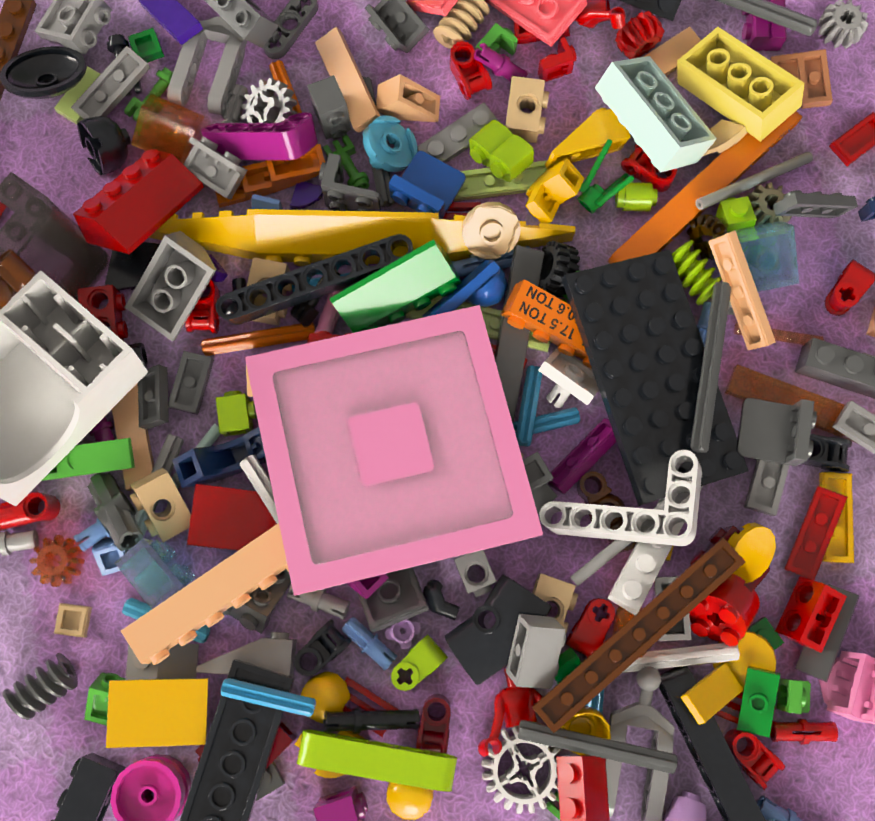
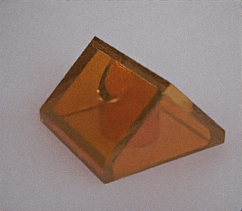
M151 94L140 108L131 145L145 151L156 149L171 153L184 164L193 148V144L188 141L190 137L197 138L205 116Z

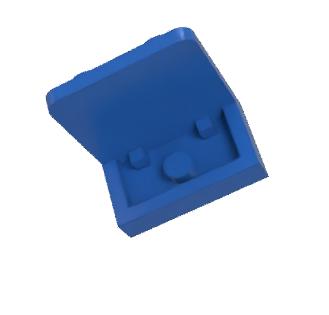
M418 151L402 177L396 174L393 175L389 182L390 197L398 204L407 206L417 212L439 213V219H443L465 183L466 176L464 173L426 152Z

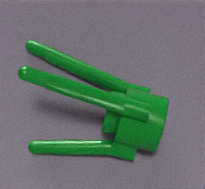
M611 139L607 140L579 189L582 194L577 200L591 214L634 180V176H629L625 173L605 190L596 183L590 186L612 144Z

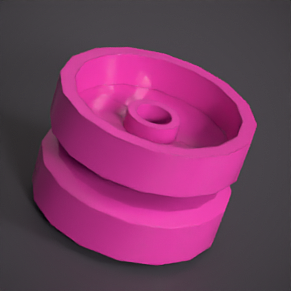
M155 754L129 765L118 775L112 786L110 803L114 817L117 821H174L182 814L192 785L189 772L180 761L169 755Z

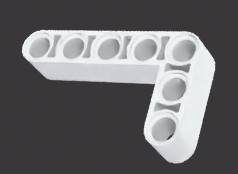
M679 450L671 456L668 467L664 510L550 501L540 509L539 519L545 527L558 535L686 546L692 543L696 536L702 468L697 457L691 451ZM682 463H693L691 471L687 473L678 472V468ZM679 493H690V499L686 503H675V498ZM562 512L561 520L556 524H551L553 514ZM591 514L592 522L586 527H580L582 517ZM616 517H622V526L617 530L610 529L611 521ZM654 520L655 526L652 531L647 533L641 532V525L644 521ZM681 522L687 524V530L684 534L679 536L672 534L675 524Z

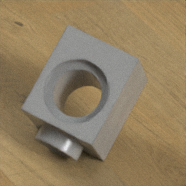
M484 550L468 553L454 559L467 594L474 592L475 597L492 591L491 584L496 583V579ZM477 565L484 570L485 576L481 582L474 583L469 580L467 571L471 566Z

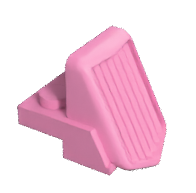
M841 651L840 657H837L828 681L824 682L819 679L827 711L854 721L875 724V658L864 653Z

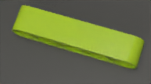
M309 729L303 730L297 759L298 765L308 768L443 792L452 791L457 757L450 754Z

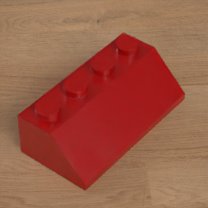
M150 149L144 152L142 157L134 164L126 167L112 182L105 184L103 189L94 197L86 200L82 207L74 212L73 215L87 243L131 254L199 193L204 186L173 154Z

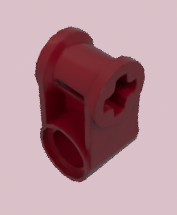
M433 694L425 700L421 725H419L416 748L447 754L451 708L449 700L444 695ZM434 702L442 703L446 709L444 715L441 717L430 715L428 711L430 704Z

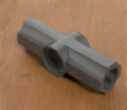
M110 472L95 474L90 478V484L87 486L97 506L94 508L95 514L109 531L115 546L120 551L136 549L141 545V539L144 535L133 516L136 514L133 505L120 490L116 479Z

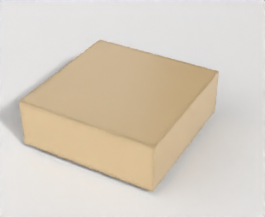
M59 603L54 634L87 637L92 607Z

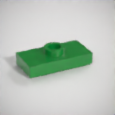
M748 666L737 730L770 737L780 673Z

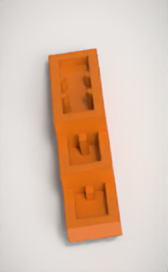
M315 145L306 154L297 159L266 160L242 166L248 171L231 200L215 191L219 208L251 200L252 195L255 194L266 196L318 176L322 162L325 163L321 145Z

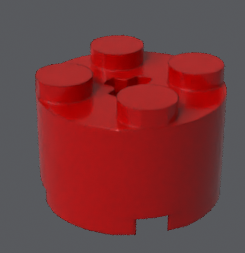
M732 574L689 612L690 622L692 623L691 630L699 637H708L725 643L728 646H736L745 636L760 608L758 594L754 589L751 592L744 586L746 582L744 579Z

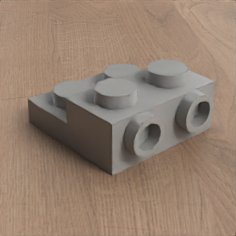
M53 0L35 32L42 39L58 42L64 47L86 55L87 51L96 45L97 34L100 29L110 22L112 9L104 0Z

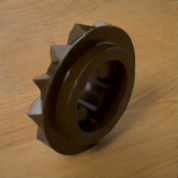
M710 214L696 217L690 222V228L686 231L690 236L689 241L693 240L694 251L700 249L701 259L708 258L714 260V256L709 242L703 241L701 237L703 235H713V238L710 239L712 240L728 233L724 224L717 217Z

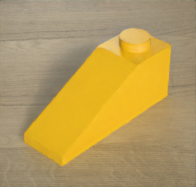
M600 108L594 111L591 116L552 151L545 163L546 169H549L566 157L571 163L597 157L608 139L612 140V144L607 154L619 151L631 137L629 131L619 122L618 117L611 109Z

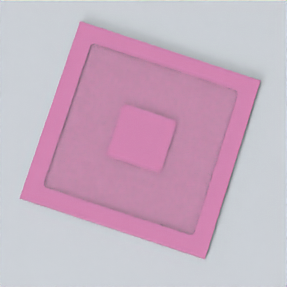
M480 305L245 357L294 596L543 535Z

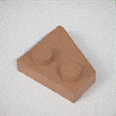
M826 49L772 56L770 58V61L805 83L802 109L831 105L833 99Z

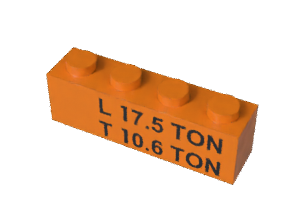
M525 279L516 283L501 312V315L508 319L507 323L518 329L526 328L533 332L532 336L535 339L557 345L559 352L571 357L575 355L583 360L582 363L585 366L591 368L570 304Z

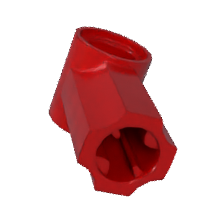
M32 492L17 506L8 502L1 503L0 531L38 521L55 519L61 509L59 500L49 494ZM43 500L45 503L44 510L41 513H39L38 506L39 503Z

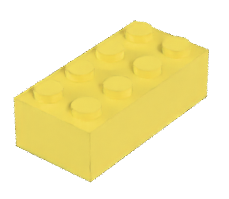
M719 27L715 28L677 60V81L680 86L730 121L744 125L747 133L760 142L802 105L804 82Z

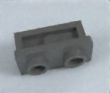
M381 0L375 8L370 4L365 7L371 15L368 18L370 23L378 31L382 29L387 35L384 38L385 41L395 51L399 48L408 53L430 31L406 0Z

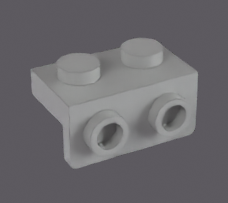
M204 136L201 140L190 137L188 142L194 146L183 165L203 184L231 200L248 171L239 165L241 159L227 151L224 155L216 150L218 145Z

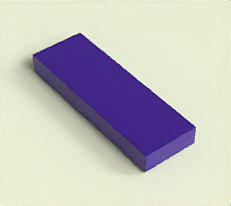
M139 0L142 7L181 45L203 30L200 22L177 0Z

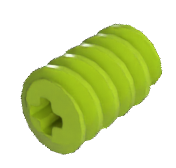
M691 240L683 244L671 255L676 268H678L679 277H685L682 282L683 288L692 286L688 293L691 297L700 294L696 301V304L699 306L712 298L714 284L721 282L722 278L721 276L712 278V274L716 270L715 267L704 268L708 258L697 260L701 250L697 249L691 252L690 248L694 243Z

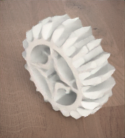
M518 726L512 727L514 735L510 737L508 732L502 729L501 734L505 740L501 742V752L494 754L493 749L488 747V756L492 757V759L481 761L483 767L491 768L490 771L482 773L483 780L493 779L486 786L487 792L498 790L493 799L498 803L505 797L504 809L509 810L513 802H515L518 814L522 813L523 804H527L531 814L535 812L533 804L535 802H538L540 807L545 809L547 807L543 800L545 796H548L552 801L556 800L555 794L551 791L552 788L558 790V781L555 780L556 777L558 778L557 758H554V756L560 753L561 748H549L548 745L519 739ZM530 743L541 748L543 752L538 755L535 753L531 756H525L521 754L516 744ZM508 749L512 757V765L505 771V774L498 777L500 758ZM516 755L526 765L528 762L531 763V766L528 767V775L531 778V782L522 773L519 775L515 773L519 770ZM548 761V775L544 784L539 788L535 780V774L543 766V763ZM523 782L531 793L517 794L508 790L505 785Z

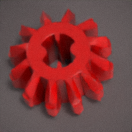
M650 11L641 12L636 17H631L630 21L618 30L615 41L621 53L629 59L640 58L643 54L655 48L656 44L661 41L665 31L659 19Z

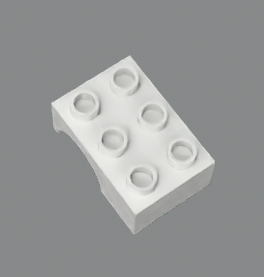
M41 270L0 309V498L14 506H17L148 373L130 346Z

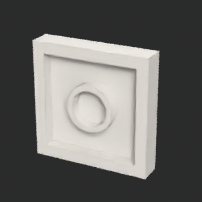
M557 349L544 361L538 370L556 383L551 392L546 396V399L552 403L560 393L559 398L554 404L557 408L563 407L570 394L588 405L599 391L592 369L585 366L576 357L567 356Z

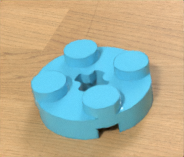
M379 116L370 123L362 133L363 145L373 168L383 169L388 172H400L410 164L418 148L413 132L409 128L405 130L399 124L401 121L393 116ZM387 139L390 144H394V148L388 146L386 143Z

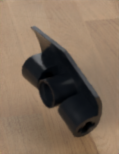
M502 574L483 606L478 607L473 616L446 634L445 640L474 683L480 685L507 666L519 614L547 616L552 606L526 590L516 581ZM493 612L496 617L495 624L487 629L484 625V617L487 613Z

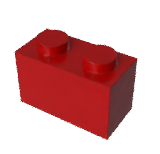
M592 755L556 756L560 821H610L605 758Z

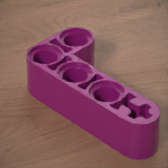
M307 112L291 115L281 123H215L201 129L202 137L204 136L218 145L216 149L218 152L224 155L227 151L241 160H293L306 154L318 143L312 114Z

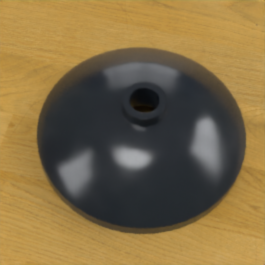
M60 46L41 47L21 53L9 60L1 69L0 80L8 92L19 97L49 99L60 96L75 87L85 75L87 66L83 55L76 50Z

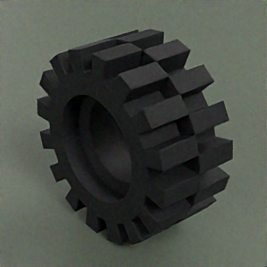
M552 240V242L549 241L547 246L542 248L544 258L538 287L554 296L563 297V295H566V291L561 278L566 274L579 271L580 266L577 265L580 261V257L577 256L579 251L573 246Z

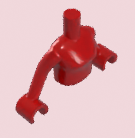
M587 0V6L574 21L579 25L593 29L598 23L610 20L613 29H621L625 26L626 14L622 7L617 6L610 9L609 0Z
M507 668L504 669L507 687L496 694L494 699V719L490 736L481 740L478 745L479 754L483 757L489 754L488 743L492 745L494 754L501 752L502 743L499 740L503 720H505L506 729L519 726L521 720L537 722L536 713L532 706L542 698V695L534 688L517 687L507 675Z

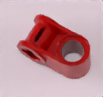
M460 41L451 48L450 69L465 100H469L471 95L484 89L487 91L491 90L492 81L482 63L474 59V47L468 42ZM464 57L468 60L465 62H460L457 60V58Z
M635 144V150L620 163L622 169L642 183H652L653 189H657L658 192L667 191L673 183L677 168L661 172L666 174L667 178L659 177L656 173L660 171L651 163V159L644 150Z
M854 259L842 271L843 274H840L837 278L836 284L824 300L826 310L832 315H844L859 302L875 281V273Z
M212 280L207 285V287H211L210 294L203 298L200 297L185 322L187 332L211 330V333L217 334L219 331L220 316L216 311V303L221 295L220 290Z
M596 598L590 600L579 620L571 630L573 633L569 634L565 644L587 657L590 656L605 640L606 633L615 617L613 605L605 599ZM603 604V611L607 615L605 618L599 617L596 621V614L592 610L594 607H601Z
M737 728L731 729L725 734L724 738L736 762L761 789L765 790L767 788L766 783L778 770L783 771L786 768L783 762L753 734L737 730ZM745 737L747 741L746 747L743 751L738 752L736 748L737 742L740 738Z

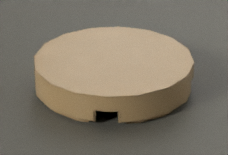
M486 202L477 205L468 212L462 223V236L466 247L473 255L482 259L500 258L502 254L513 250L520 238L521 227L516 214L509 206L500 202Z

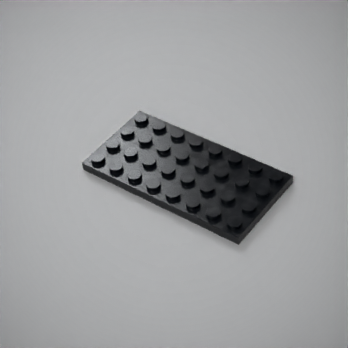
M670 250L564 275L561 279L638 506L665 498L669 461L671 456L679 450L691 451L697 457L702 468L701 486L748 472L744 457L737 451L738 440L719 386H717L709 450L706 453L694 452L690 447L705 347ZM682 463L678 468V472L687 473L691 471L693 463Z

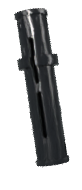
M352 708V711H325L324 718L326 719H323V728L325 733L352 731L353 734H360L361 731L418 730L419 723L416 722H420V715L418 709L361 711L360 708Z

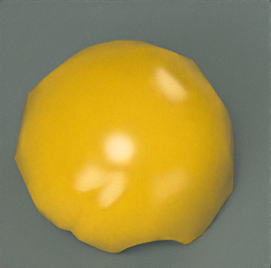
M329 671L312 677L301 691V696L316 700L314 713L309 718L323 724V719H326L324 718L325 711H342L350 699L346 682L338 674Z
M584 706L561 727L562 729L611 740L609 723L601 712L589 706ZM571 751V752L576 753V754H578V755H580V756L587 755V754H583V753Z
M389 782L386 801L395 815L404 820H416L423 817L430 809L434 790Z

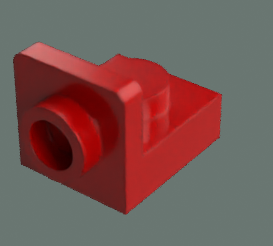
M565 37L559 38L558 54H549L540 60L538 68L539 79L547 82L572 73L577 57L574 47L568 44Z

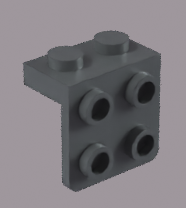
M329 153L327 163L322 162L319 172V180H322L321 188L326 207H329L331 211L381 212L380 194L376 191L343 184L344 173L341 156Z
M754 398L745 399L742 403L738 432V453L746 458L790 466H797L806 462L813 452V441L810 440L811 429L814 428L817 420V413L813 411L815 401L802 399L794 405H787Z
M287 569L276 576L278 580L265 590H261L259 587L249 594L251 599L237 609L232 606L224 611L223 614L237 619L246 629L255 630L262 634L269 624L273 609L291 585L290 574Z

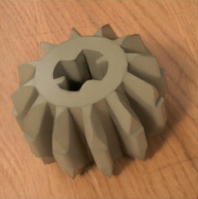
M772 182L767 183L765 187L758 185L753 192L747 195L757 218L754 230L759 229L761 225H763L766 233L770 232L773 228L779 230L784 226V223L792 218V216L775 215L773 205L784 199L785 194L782 193L783 185L777 189H774Z

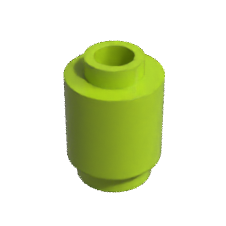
M630 182L615 194V208H622V211L650 212L651 207L657 204L658 191L653 189L652 183Z

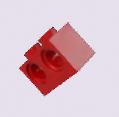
M113 285L78 289V302L106 327H110V330L124 341V338H128V327L126 322L122 320V311L126 310V300L123 293ZM108 299L109 301L107 306L103 309H99V304L103 300Z
M800 576L775 632L798 644L822 653L847 596L824 583Z

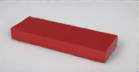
M817 486L784 568L785 570L815 580L848 498L847 496Z

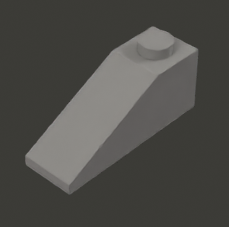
M271 632L270 638L258 639L197 665L196 672L229 674L233 660L237 659L293 677L297 639H289V633Z

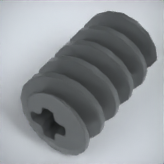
M56 654L58 664L51 659L46 661L45 664L48 671L41 667H36V679L32 675L26 674L24 676L26 686L16 681L13 684L16 693L8 688L3 691V697L7 705L16 715L22 719H32L36 712L39 713L45 710L46 704L51 705L56 702L57 697H64L67 694V689L73 690L77 687L78 678L69 659L63 654Z

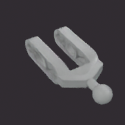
M220 16L200 21L203 30L182 45L168 87L167 99L170 104L179 106L187 104L208 39L226 44L207 103L209 113L224 115L228 99L232 97L230 95L232 86L236 84L244 59L247 40L241 37Z
M644 667L637 674V683L641 688L639 702L610 713L611 740L625 743L627 725L654 730L651 749L672 753L675 727L651 705L653 691L659 688L661 684V675L654 667ZM605 759L609 816L612 817L615 809L622 762ZM647 768L641 821L662 820L669 773Z

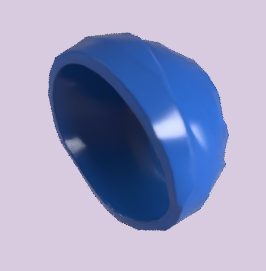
M500 268V271L467 299L468 302L483 307L499 303L507 289V279L504 271Z

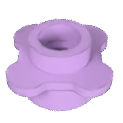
M406 619L385 630V637L388 640H394L399 643L402 649H409L412 646L411 641L415 634L420 633L421 626L418 622H411ZM401 628H405V634L400 633Z

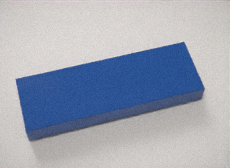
M486 259L466 276L461 284L456 286L457 289L453 293L440 299L422 317L454 311L500 271V267L494 260Z

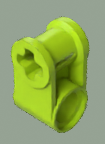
M427 634L394 667L391 674L393 685L402 691L411 690L426 676L435 671L448 656ZM402 668L405 671L411 669L413 671L411 675L413 682L410 685L406 682L402 684L398 682L400 677L399 669Z

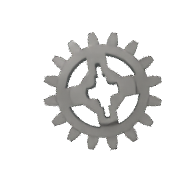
M269 78L268 81L260 79L259 87L251 85L252 94L244 95L248 101L247 104L241 105V108L246 110L241 119L247 121V123L283 122L289 116L297 114V112L292 110V107L298 104L296 100L291 98L294 92L287 88V84L279 80L276 81Z

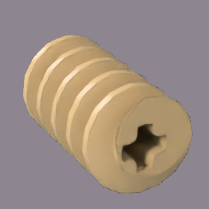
M458 0L447 16L443 17L439 21V25L433 29L436 40L449 49L457 42L470 40L472 37L471 32H475L478 29L477 24H481L484 21L483 16H487L490 13V8L485 0Z

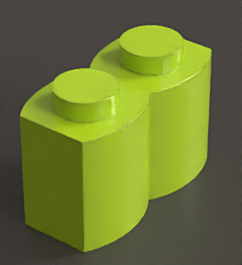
M490 121L469 139L472 159L479 164L482 163L490 167L491 172L498 179L502 178L507 182H511L534 162L533 147L523 138L512 134L499 121Z

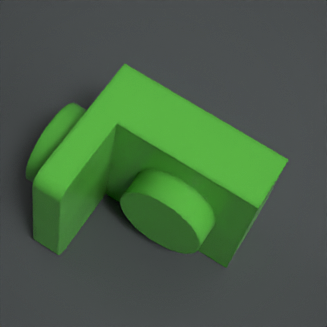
M495 23L476 45L475 51L477 47L480 48L479 45L481 43H485L497 53L502 48L513 56L516 52L518 39L510 29L503 28Z
M101 673L89 687L84 720L107 726L109 681L125 680V678L114 673Z
M780 678L777 691V709L788 713H808L810 711L811 683L809 681Z

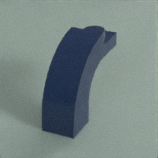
M257 427L247 434L226 443L210 447L192 448L174 458L172 462L181 487L186 488L193 487L195 484L204 485L244 472L240 462L250 455H255L260 464L266 463L260 429Z

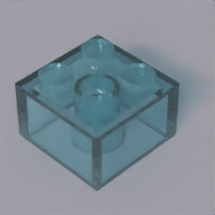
M777 221L736 230L758 292L799 283L795 229L793 225Z
M143 538L115 562V565L151 609L189 585L195 579V575L186 565L180 566L175 561L174 557L177 554L167 542L161 543L157 539Z

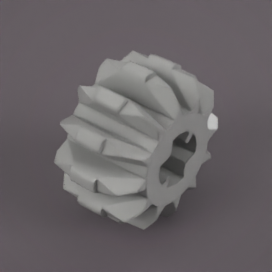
M838 0L834 5L830 4L824 10L818 21V26L821 27L818 35L827 36L825 43L833 41L834 49L839 47L840 44L847 49L852 43L856 44L863 37L869 24L865 21L868 13L860 12L861 5L854 6L852 0L847 1L846 4L842 0Z

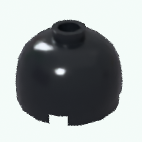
M102 116L89 117L77 123L80 142L83 148L87 147L92 157L88 158L94 170L99 175H104L121 168L128 156L127 145L131 144L127 130L125 128L121 129L112 119Z

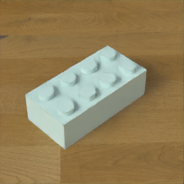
M650 56L612 62L595 87L601 95L603 102L611 108L618 117L619 122L626 127L636 144L644 150L651 159V163L660 172L697 163L717 139Z

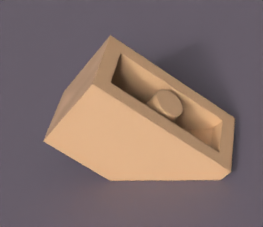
M399 74L378 84L376 108L378 112L393 116L399 120L438 122L440 96Z

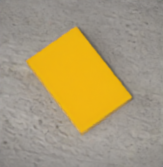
M208 678L110 680L106 748L205 745Z

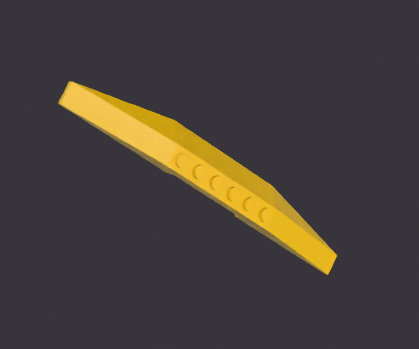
M247 209V215L234 216V212L230 210L219 211V217H205L203 212L192 213V218L188 219L178 218V215L174 214L148 237L163 240L165 235L181 231L204 247L205 250L251 260L258 258L282 263L294 262V265L300 267L397 234L406 235L410 238L414 250L434 239L448 254L451 262L467 259L470 255H473L466 247L462 236V223L466 216L454 215V220L439 219V213ZM519 221L521 231L516 246L526 247L529 245L530 248L546 246L552 240L560 243L570 242L575 234V226L547 223L526 225V221ZM398 246L393 250V254L398 257L404 256L408 252V248L405 246ZM375 255L369 256L365 264L367 266L368 264H378L380 258Z

